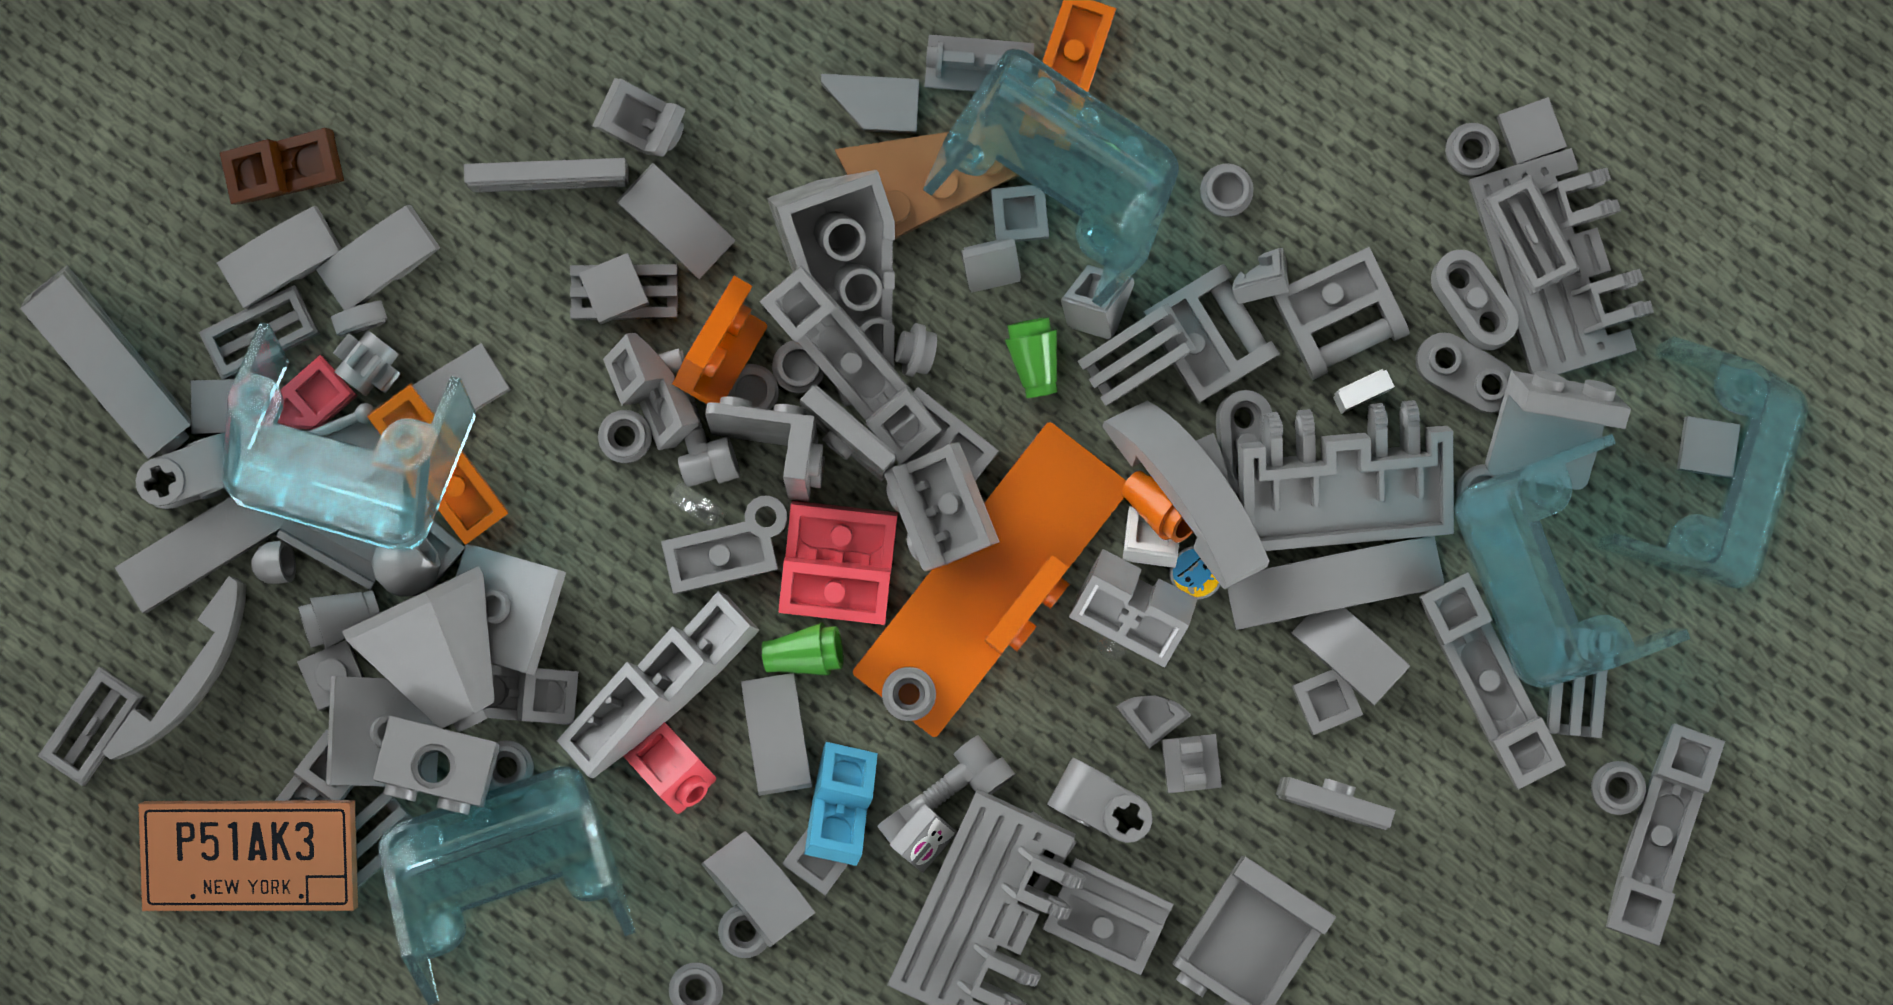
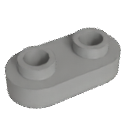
M1453 250L1445 254L1432 270L1431 286L1434 293L1465 338L1473 346L1482 350L1501 348L1515 335L1518 329L1519 317L1515 306L1482 259L1475 253L1468 250ZM1451 273L1460 274L1465 281L1464 288L1454 287L1450 283L1449 275ZM1481 317L1489 318L1493 322L1494 332H1487L1480 326Z
M1437 333L1430 336L1420 345L1416 354L1417 371L1428 384L1478 412L1490 414L1500 411L1512 370L1506 363L1451 333ZM1447 350L1452 354L1454 361L1451 368L1444 369L1437 365L1435 361L1437 351ZM1493 376L1499 381L1500 390L1496 395L1487 394L1483 390L1482 380L1484 377Z
M1241 390L1227 396L1220 403L1216 412L1217 443L1224 459L1229 484L1238 498L1239 477L1236 473L1238 466V443L1260 441L1263 444L1265 413L1272 412L1268 401L1259 393L1250 390ZM1237 409H1243L1249 413L1251 421L1247 428H1240L1235 424L1234 414Z

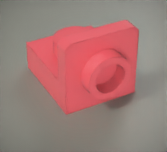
M665 722L638 746L623 756L676 814L682 813L687 807H691L701 801L706 795L708 788L716 781V776Z

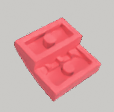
M792 501L778 613L885 625L898 513Z

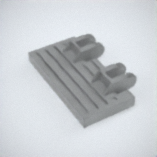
M1572 148L1478 176L1468 181L1502 289L1518 313L1519 325L1516 332L1530 374H1534L1535 371H1546L1561 375L1635 352L1637 348L1630 329L1607 335L1605 328L1654 313L1651 301H1638L1627 305L1626 308L1604 313L1599 295L1619 289L1626 290L1635 287L1644 279L1641 270L1637 269L1590 283L1589 278L1611 271L1598 228L1574 234L1573 227L1619 213L1621 208L1618 199H1607L1595 203L1591 207L1574 212L1571 211L1567 194L1584 189L1597 188L1611 180L1608 168H1603L1558 182V177L1574 173L1578 170ZM1529 175H1532L1581 268L1575 274L1567 276L1533 295H1530L1482 203L1484 198ZM1525 191L1517 194L1555 270L1562 267L1563 264ZM1506 201L1499 203L1537 278L1544 276Z
M1414 400L1402 401L1399 411L1400 447L1388 448V416L1385 406H1383V403L1369 404L1370 406H1368L1367 434L1364 432L1321 436V460H1316L1315 422L1313 412L1310 409L1298 410L1296 412V456L1283 457V424L1278 412L1265 413L1263 419V444L1260 441L1238 443L1239 500L1255 527L1265 551L1454 534L1453 430L1447 425L1425 427V451H1420L1419 408Z
M977 789L887 986L928 1005H1026L1027 1003L1021 1000L1019 996L983 981V978L988 968L1014 979L1020 984L1031 987L1037 985L1041 977L1038 970L996 949L999 945L1021 955L1040 911L1061 920L1068 919L1072 910L1069 904L1061 898L1045 893L1027 883L1033 871L1059 882L1067 888L1082 889L1086 880L1083 874L1041 854L1042 849H1046L1066 858L1076 834Z

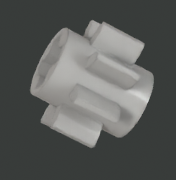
M369 330L364 333L359 341L348 333L333 352L342 360L334 372L365 396L370 393L374 386L386 393L401 374L391 366L399 354Z

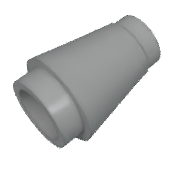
M373 590L363 593L355 592L309 598V604L298 607L310 648L323 644L326 649L345 639L342 633L343 630L380 613Z

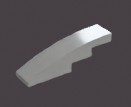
M717 591L684 630L672 626L638 666L626 662L559 737L557 742L588 777L595 778L638 746L664 722L683 708L728 665L760 629L728 595Z

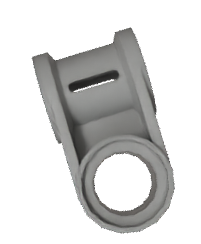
M227 432L200 439L186 445L182 449L150 459L140 467L135 479L136 489L141 498L149 504L162 509L177 508L199 499L216 497L221 495L220 489L233 486L235 490L247 484L230 433ZM160 471L176 478V482L168 486L170 494L167 496L152 490L151 487L159 482L157 473Z
M1074 757L1069 762L1047 805L1087 827L1092 826L1124 843L1136 842L1144 838L1150 831L1153 821L1152 810L1143 798L1116 784L1113 778ZM1130 803H1134L1140 807L1137 816L1144 821L1143 826L1140 829L1131 827L1127 833H1123L1117 829L1119 819L1113 816L1114 810L1117 806L1121 809H1126Z

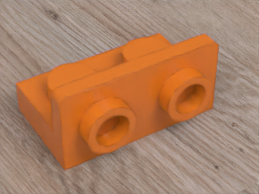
M735 275L733 276L684 358L672 385L705 404L720 403L721 397L728 396L767 329V324L750 314L752 309L744 305L753 287L752 285Z

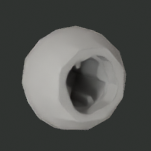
M398 529L387 534L376 546L372 560L375 579L389 593L396 596H416L427 591L437 579L441 565L435 548L426 537L415 529Z

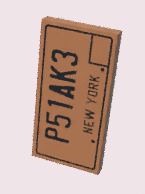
M355 800L144 801L138 804L142 911H354L358 908Z

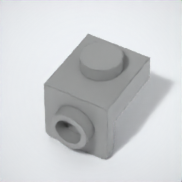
M614 78L592 127L642 153L663 157L667 151L672 150L676 146L682 135L684 124L681 120L685 113V108L677 104L666 103L623 79Z

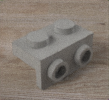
M960 442L949 444L909 463L894 466L884 472L888 483L886 487L888 499L893 508L900 513L908 533L907 545L914 559L920 562L924 571L948 565L1000 542Z

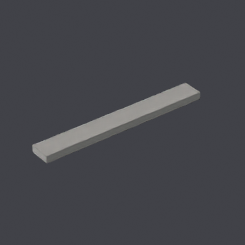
M482 343L413 384L446 429L511 390ZM358 422L338 430L117 565L115 569L140 611L146 614L277 534L316 467L353 487L399 458L372 423L362 424Z

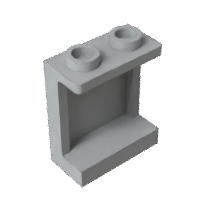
M1241 856L1171 962L1172 965L1181 970L1175 980L1202 998L1207 990L1210 989L1226 1000L1224 1005H1275L1320 935L1326 934L1336 916L1246 856Z

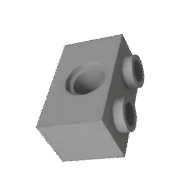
M389 716L373 780L386 784L383 793L385 795L415 802L417 793L420 792L439 797L437 808L468 815L471 805L484 808L500 745L494 741ZM431 753H444L450 762L448 775L440 782H427L421 773L423 760Z

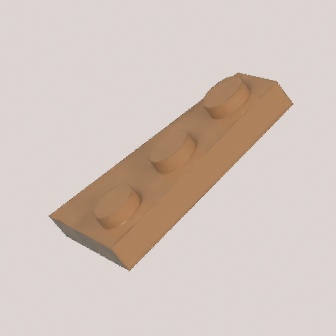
M1001 124L835 149V153L847 175L872 170L879 172L895 221V239L988 193L991 189H995L1025 174V169Z

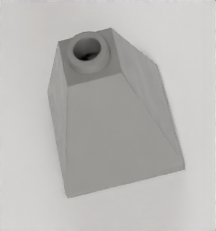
M479 566L342 631L346 641L439 728L454 724L457 732H461L487 719L483 709L494 703L495 698L484 575Z

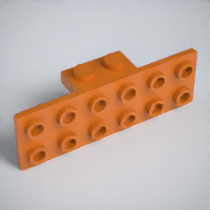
M1047 423L984 502L1000 542L948 565L932 569L853 669V675L882 697L883 685L888 676L894 671L904 667H914L927 673L935 685V703L927 715L912 722L930 736L937 737L1006 648L1010 646L1015 651H1018L1037 626L1029 619L1038 607L1043 603L1051 609L1068 588L1070 583L1062 578L1063 575L1124 499L1122 488L1126 480L1055 424ZM908 683L900 688L898 695L902 703L911 705L918 701L920 692L916 685Z

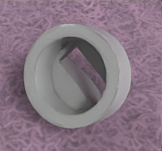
M272 541L263 544L252 557V571L264 583L282 584L294 580L296 574L295 555L292 546L285 541Z

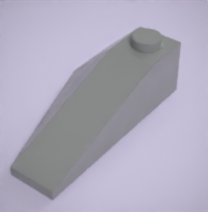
M872 170L816 180L767 198L792 271L794 272L798 267L802 266L845 311L894 368L892 302L893 290H895V272L893 271L895 221L879 172ZM836 387L842 405L844 407L851 405L848 399Z

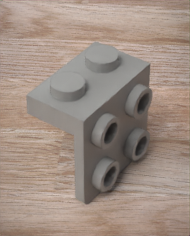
M1511 370L1485 460V466L1494 476L1574 490L1583 489L1588 484L1604 427L1610 426L1625 429L1631 408L1616 394L1617 389L1604 382L1585 380L1584 383L1568 381L1557 374L1546 371H1535L1534 374Z
M721 397L720 403H707L705 415L711 435L788 446L783 473L788 500L809 502L811 487L821 488L825 466V456H822L823 444H818L815 417L806 415V409L790 404L774 405V410L752 408L753 403L751 401L738 397Z

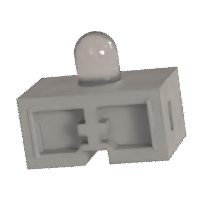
M1102 549L1078 592L1069 618L1099 633L1097 649L1103 657L1111 660L1119 659L1130 649L1165 668L1190 625L1197 598L1159 578L1154 586L1140 580L1139 576L1142 569Z

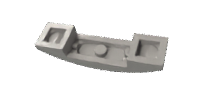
M802 266L798 267L760 300V303L794 342L797 341L861 414L866 420V425L895 452V459L900 464L942 430L930 412L886 358Z
M1147 400L1104 421L1102 428L1132 467L1139 463L1143 464L1197 536L1193 549L1223 589L1268 567L1270 561L1263 544L1237 495L1203 448L1176 420Z
M1428 536L1263 569L1228 587L1227 592L1235 630L1427 592L1445 583L1435 536Z
M1469 572L1419 596L1448 664L1491 747L1515 788L1519 790L1566 766L1543 718L1539 717L1533 708L1490 623L1493 620Z
M228 576L197 619L215 633L156 715L153 717L144 709H133L102 751L103 755L109 759H123L147 748L171 732L198 706L221 674L236 642L246 600V584L238 578Z
M1675 723L1671 725L1653 768L1644 800L1641 803L1624 852L1610 904L1606 928L1655 946L1660 945L1676 895L1672 891L1703 795L1710 790L1725 741Z

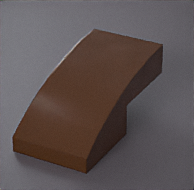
M321 128L279 141L266 139L220 152L230 203L233 205L261 201L344 181L334 132L328 128Z

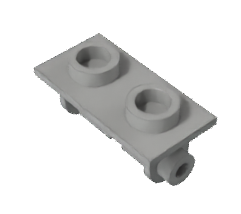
M929 34L924 88L1030 96L1034 43Z

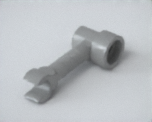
M678 348L658 354L676 377L685 358L683 350L680 351ZM686 393L700 422L685 438L689 454L678 457L680 472L686 487L715 479L720 484L740 478V469L730 438L724 437L707 442L701 418H699L700 414L698 413V408H696L695 397Z
M977 735L953 754L959 761L956 767L945 774L944 778H940V781L932 784L931 788H927V791H923V794L918 795L911 802L883 820L877 827L890 843L924 804L934 811V808L937 809L938 805H942V802H946V799H949L950 796H953L955 792L960 791L967 784H970L975 792L979 789L992 795L1009 782L1016 773L1003 757L997 759L982 738Z

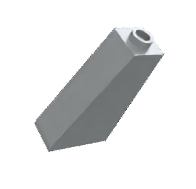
M68 265L25 298L20 308L22 312L148 459L158 451L162 455L173 452L189 438V435L184 431L191 425L189 415Z

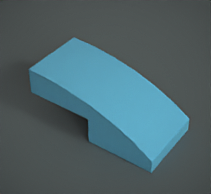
M830 742L825 743L814 789L804 855L857 866L862 857L867 809L873 799L878 753Z

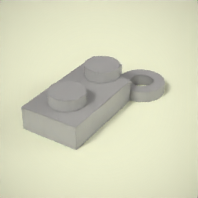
M759 496L747 505L745 522L661 541L673 594L779 570L771 538L779 535L786 526L787 511L784 505L772 496ZM763 507H770L776 513V521L770 527H762L756 522V513Z

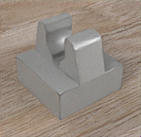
M1216 734L1161 740L1167 793L1222 788Z

